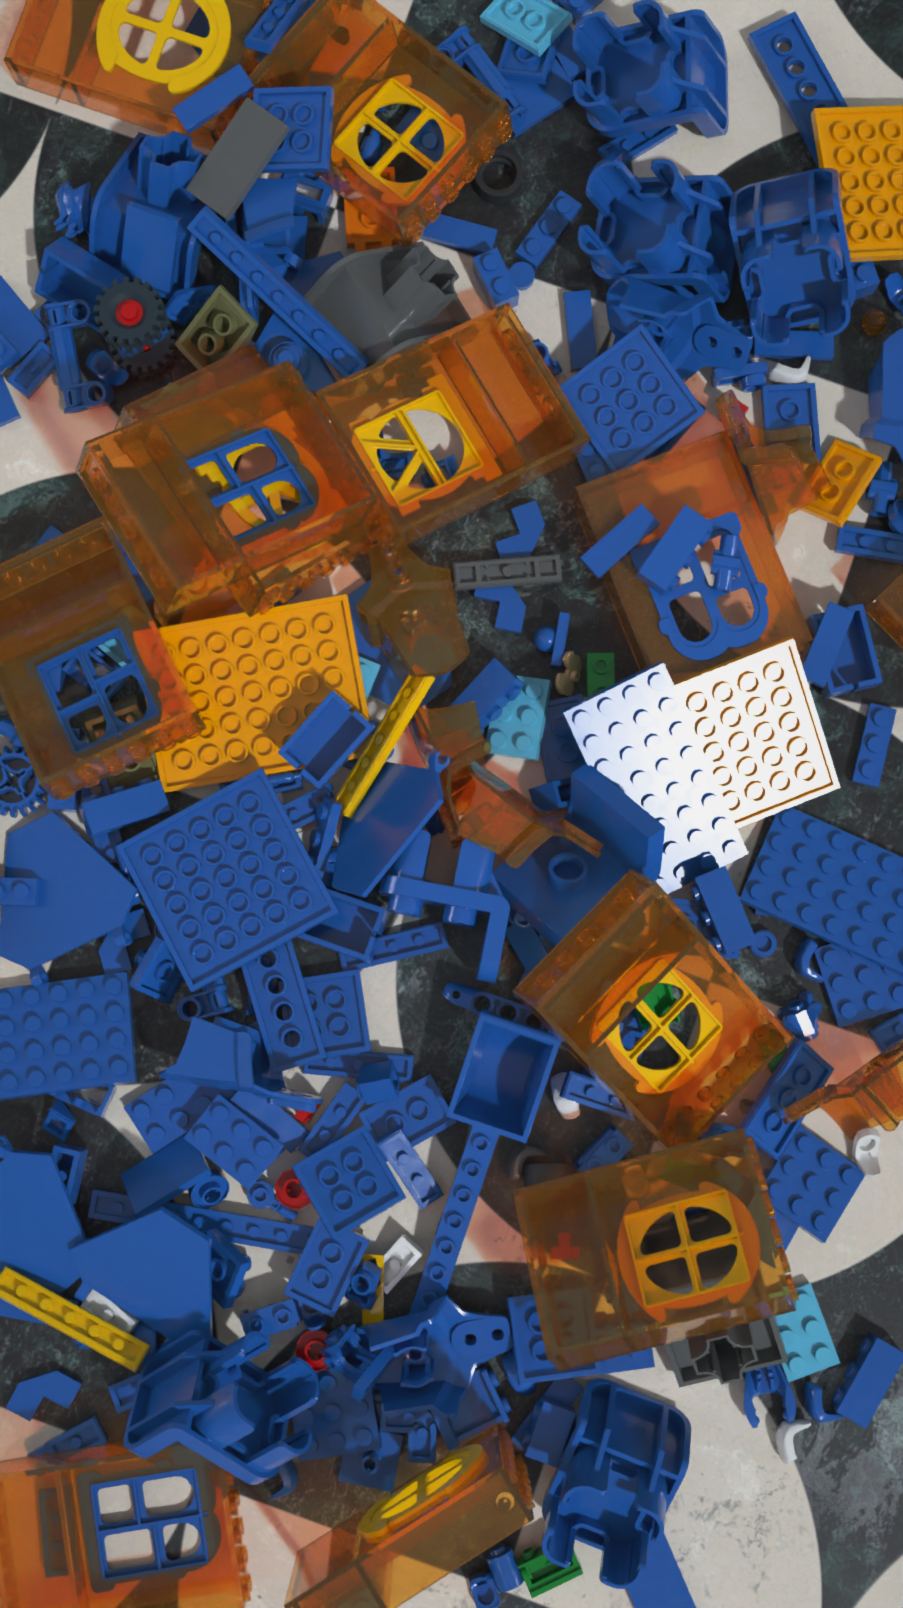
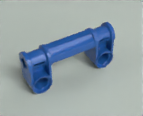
M462 26L433 49L431 61L438 74L445 66L456 73L463 66L467 65L492 100L490 103L505 116L488 137V139H494L508 129L510 125L519 122L527 114L528 109L525 105H521L514 96L515 91L487 55L481 44L476 43L469 34L470 29L467 26ZM442 58H450V61L447 64L439 65V62Z
M82 299L44 305V310L48 312L50 323L48 332L59 389L63 392L66 406L64 414L78 413L88 409L107 406L114 399V390L110 384L99 381L82 383L73 329L91 326L96 323L94 318L96 316L94 313L95 304ZM85 306L87 315L84 319H81L79 312ZM98 387L103 392V396L99 401L95 398V390Z
M155 924V935L163 939L157 925ZM224 976L203 987V992L181 999L177 1006L179 1017L189 1022L192 1021L193 1016L202 1019L233 1011L234 1008L230 1006L226 994L228 987ZM191 1001L197 1005L196 1015H192L188 1009Z

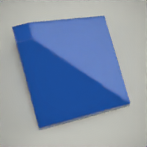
M58 1100L51 1107L41 1128L64 1142L76 1120L64 1102Z

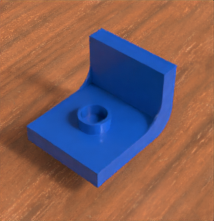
M171 131L168 135L161 137L139 132L100 186L90 217L89 253L120 271L126 208L130 201L182 218L173 289L170 293L156 289L160 297L168 300L177 290L196 287L198 258L202 242L187 227L206 204L188 192L186 188L208 155L192 147V137L175 131Z
M586 763L571 773L570 805L559 824L548 834L492 870L503 897L508 901L509 905L564 954L639 901L652 888L661 872L665 826L592 765L588 766Z

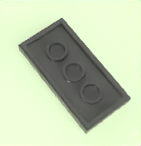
M246 97L186 190L230 221L291 128Z

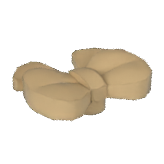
M568 651L563 656V662L566 666L565 673H558L555 682L556 689L561 695L571 696L574 692V682H578L580 679L582 661L573 651Z

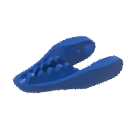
M779 1364L747 1371L745 1374L744 1410L752 1428H757L760 1422L759 1417L756 1416L753 1398L762 1394H779L783 1401V1418L787 1423H792L795 1419L796 1400Z

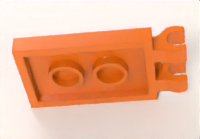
M386 167L380 176L383 179L395 182L394 167ZM342 170L347 248H355V252L400 245L397 207L384 205L382 202L384 194L365 183L353 170Z

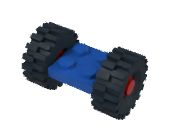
M122 277L123 283H118L117 279L111 281L113 287L109 289L105 285L102 288L104 295L98 294L96 297L98 305H94L95 322L102 336L110 345V351L121 369L126 370L129 376L134 379L136 375L139 376L140 380H146V376H150L152 380L157 379L156 374L160 372L162 376L167 373L165 368L167 366L172 368L174 366L173 358L177 359L178 357L177 347L174 345L177 341V336L170 321L167 319L165 306L156 289L153 290L151 284L147 281L142 284L140 278L134 277V282H131L129 277Z

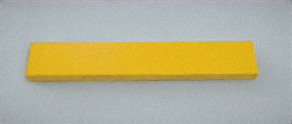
M417 664L414 665L335 797L343 805L341 813L344 816L352 818L434 682L435 677L423 667Z
M7 1266L2 1270L0 1274L1 1299L129 1370L137 1372L150 1349L149 1344Z

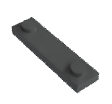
M560 554L453 562L455 591L562 582Z

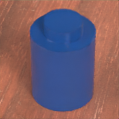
M498 1544L489 1549L490 1554L486 1556V1561L498 1592H507L520 1586L524 1579L518 1568L512 1547Z

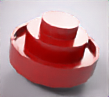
M292 1169L284 1171L278 1177L275 1191L282 1205L290 1209H301L311 1203Z
M324 1329L307 1330L300 1336L296 1344V1357L306 1361L315 1372L328 1368L324 1363V1357L320 1353L326 1345L324 1342L325 1338L330 1334Z

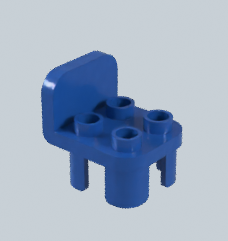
M643 0L633 4V12L641 22L617 27L605 12L598 11L584 16L577 23L573 31L572 45L574 52L586 65V84L581 79L573 81V95L575 100L586 111L590 124L601 135L615 138L690 121L697 126L707 139L726 135L729 122L727 53L721 33L703 10L692 9L667 15L657 2Z
M667 159L652 160L651 170L657 177L635 178L626 165L620 161H609L597 166L591 172L586 186L587 197L599 210L596 229L594 232L589 225H580L578 231L579 246L591 259V265L595 273L609 285H612L623 275L655 286L692 285L698 294L712 295L715 303L727 302L732 291L737 258L729 226L730 200L733 192L725 180L716 175L683 176L675 164Z
M833 168L809 170L753 183L734 192L730 200L729 226L741 276V285L750 315L751 330L755 340L761 345L770 348L785 346L790 343L791 328L818 322L820 337H830L841 333L850 321L851 307L856 297V283L841 206V185L838 171Z
M420 830L389 868L388 875L384 874L381 878L379 893L389 897L387 910L396 914L421 918L423 904L445 908L442 922L468 928L476 927L478 915L487 916L476 980L496 983L510 912V905L503 897L492 872L497 845L465 839L461 844L453 887L425 882L424 879L431 848V836L428 831Z
M188 1331L156 1351L144 1365L138 1378L124 1434V1447L140 1458L145 1459L178 1441L245 1483L251 1485L260 1484L275 1476L281 1465L305 1453L310 1448L312 1433L307 1429H303L287 1439L286 1434L289 1419L317 1402L320 1391L317 1374L306 1361L298 1357L286 1361L269 1372L249 1361L267 1350L270 1346V1338L261 1332H249L226 1346L204 1331Z
M593 1379L587 1384L580 1399L576 1428L544 1494L542 1515L545 1520L542 1551L549 1561L564 1568L569 1567L572 1561L574 1543L577 1540L602 1550L599 1579L603 1584L616 1589H627L635 1586L640 1581L646 1568L648 1547L651 1541L657 1543L661 1541L664 1534L666 1512L688 1469L691 1424L684 1413L668 1403L607 1379Z

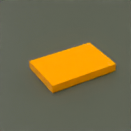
M835 438L794 503L795 507L842 528L882 464V457Z

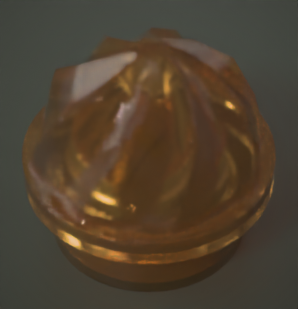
M879 308L868 309L862 317V329L869 336L882 334L887 329V315L880 311Z

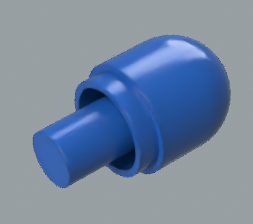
M371 127L370 135L366 136L362 141L360 156L367 165L377 163L383 148V142L380 140L381 133Z

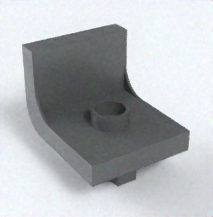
M423 241L352 253L332 265L303 297L370 360L368 365L350 383L322 356L347 398L361 396L388 368L401 359L417 352L465 342L477 330L476 325L457 297L458 294L454 289V283L459 278L458 273L449 259L445 260L435 256L428 246H425Z
M712 1210L686 1217L691 1240L694 1242L725 1235L731 1231L730 1223L722 1215ZM676 1219L650 1226L641 1243V1253L643 1255L672 1249L681 1244ZM727 1245L698 1253L696 1260L704 1287H713L730 1272L737 1257V1247L735 1245ZM684 1258L651 1265L646 1269L648 1278L664 1290L687 1294L693 1289L688 1266ZM760 1264L751 1288L740 1302L732 1304L729 1302L728 1297L714 1303L695 1308L666 1310L667 1319L665 1322L660 1323L655 1320L679 1388L713 1379H718L721 1385L743 1380V1372L789 1362Z

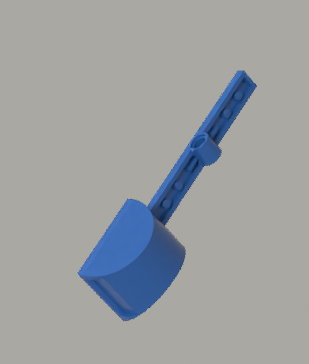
M486 1009L481 1010L446 1117L470 1124L472 1128L444 1211L442 1212L409 1315L427 1311L434 1300L445 1296L498 1137L502 1135L523 1143L527 1142L562 1039L560 1034L549 1033L492 1014Z

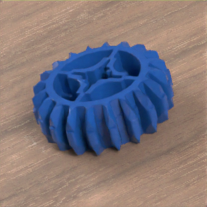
M14 745L11 752L8 746H3V755L0 753V769L3 773V780L0 783V796L16 792L23 800L16 803H8L0 797V815L6 816L10 811V816L17 818L20 811V814L26 817L28 816V807L32 812H37L38 809L35 803L38 802L42 805L46 803L41 796L42 794L48 796V790L45 789V785H49V779H45V777L49 776L50 769H43L48 762L45 759L39 760L41 755L39 752L35 751L31 754L27 747L23 748L21 752V747ZM24 760L31 766L27 769L15 770L8 762ZM11 774L19 778L17 780L19 788L12 785L14 781ZM33 774H35V787L30 794L28 782L34 777Z

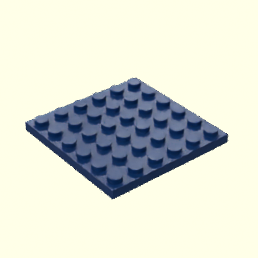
M263 768L250 773L116 846L192 993L340 913Z

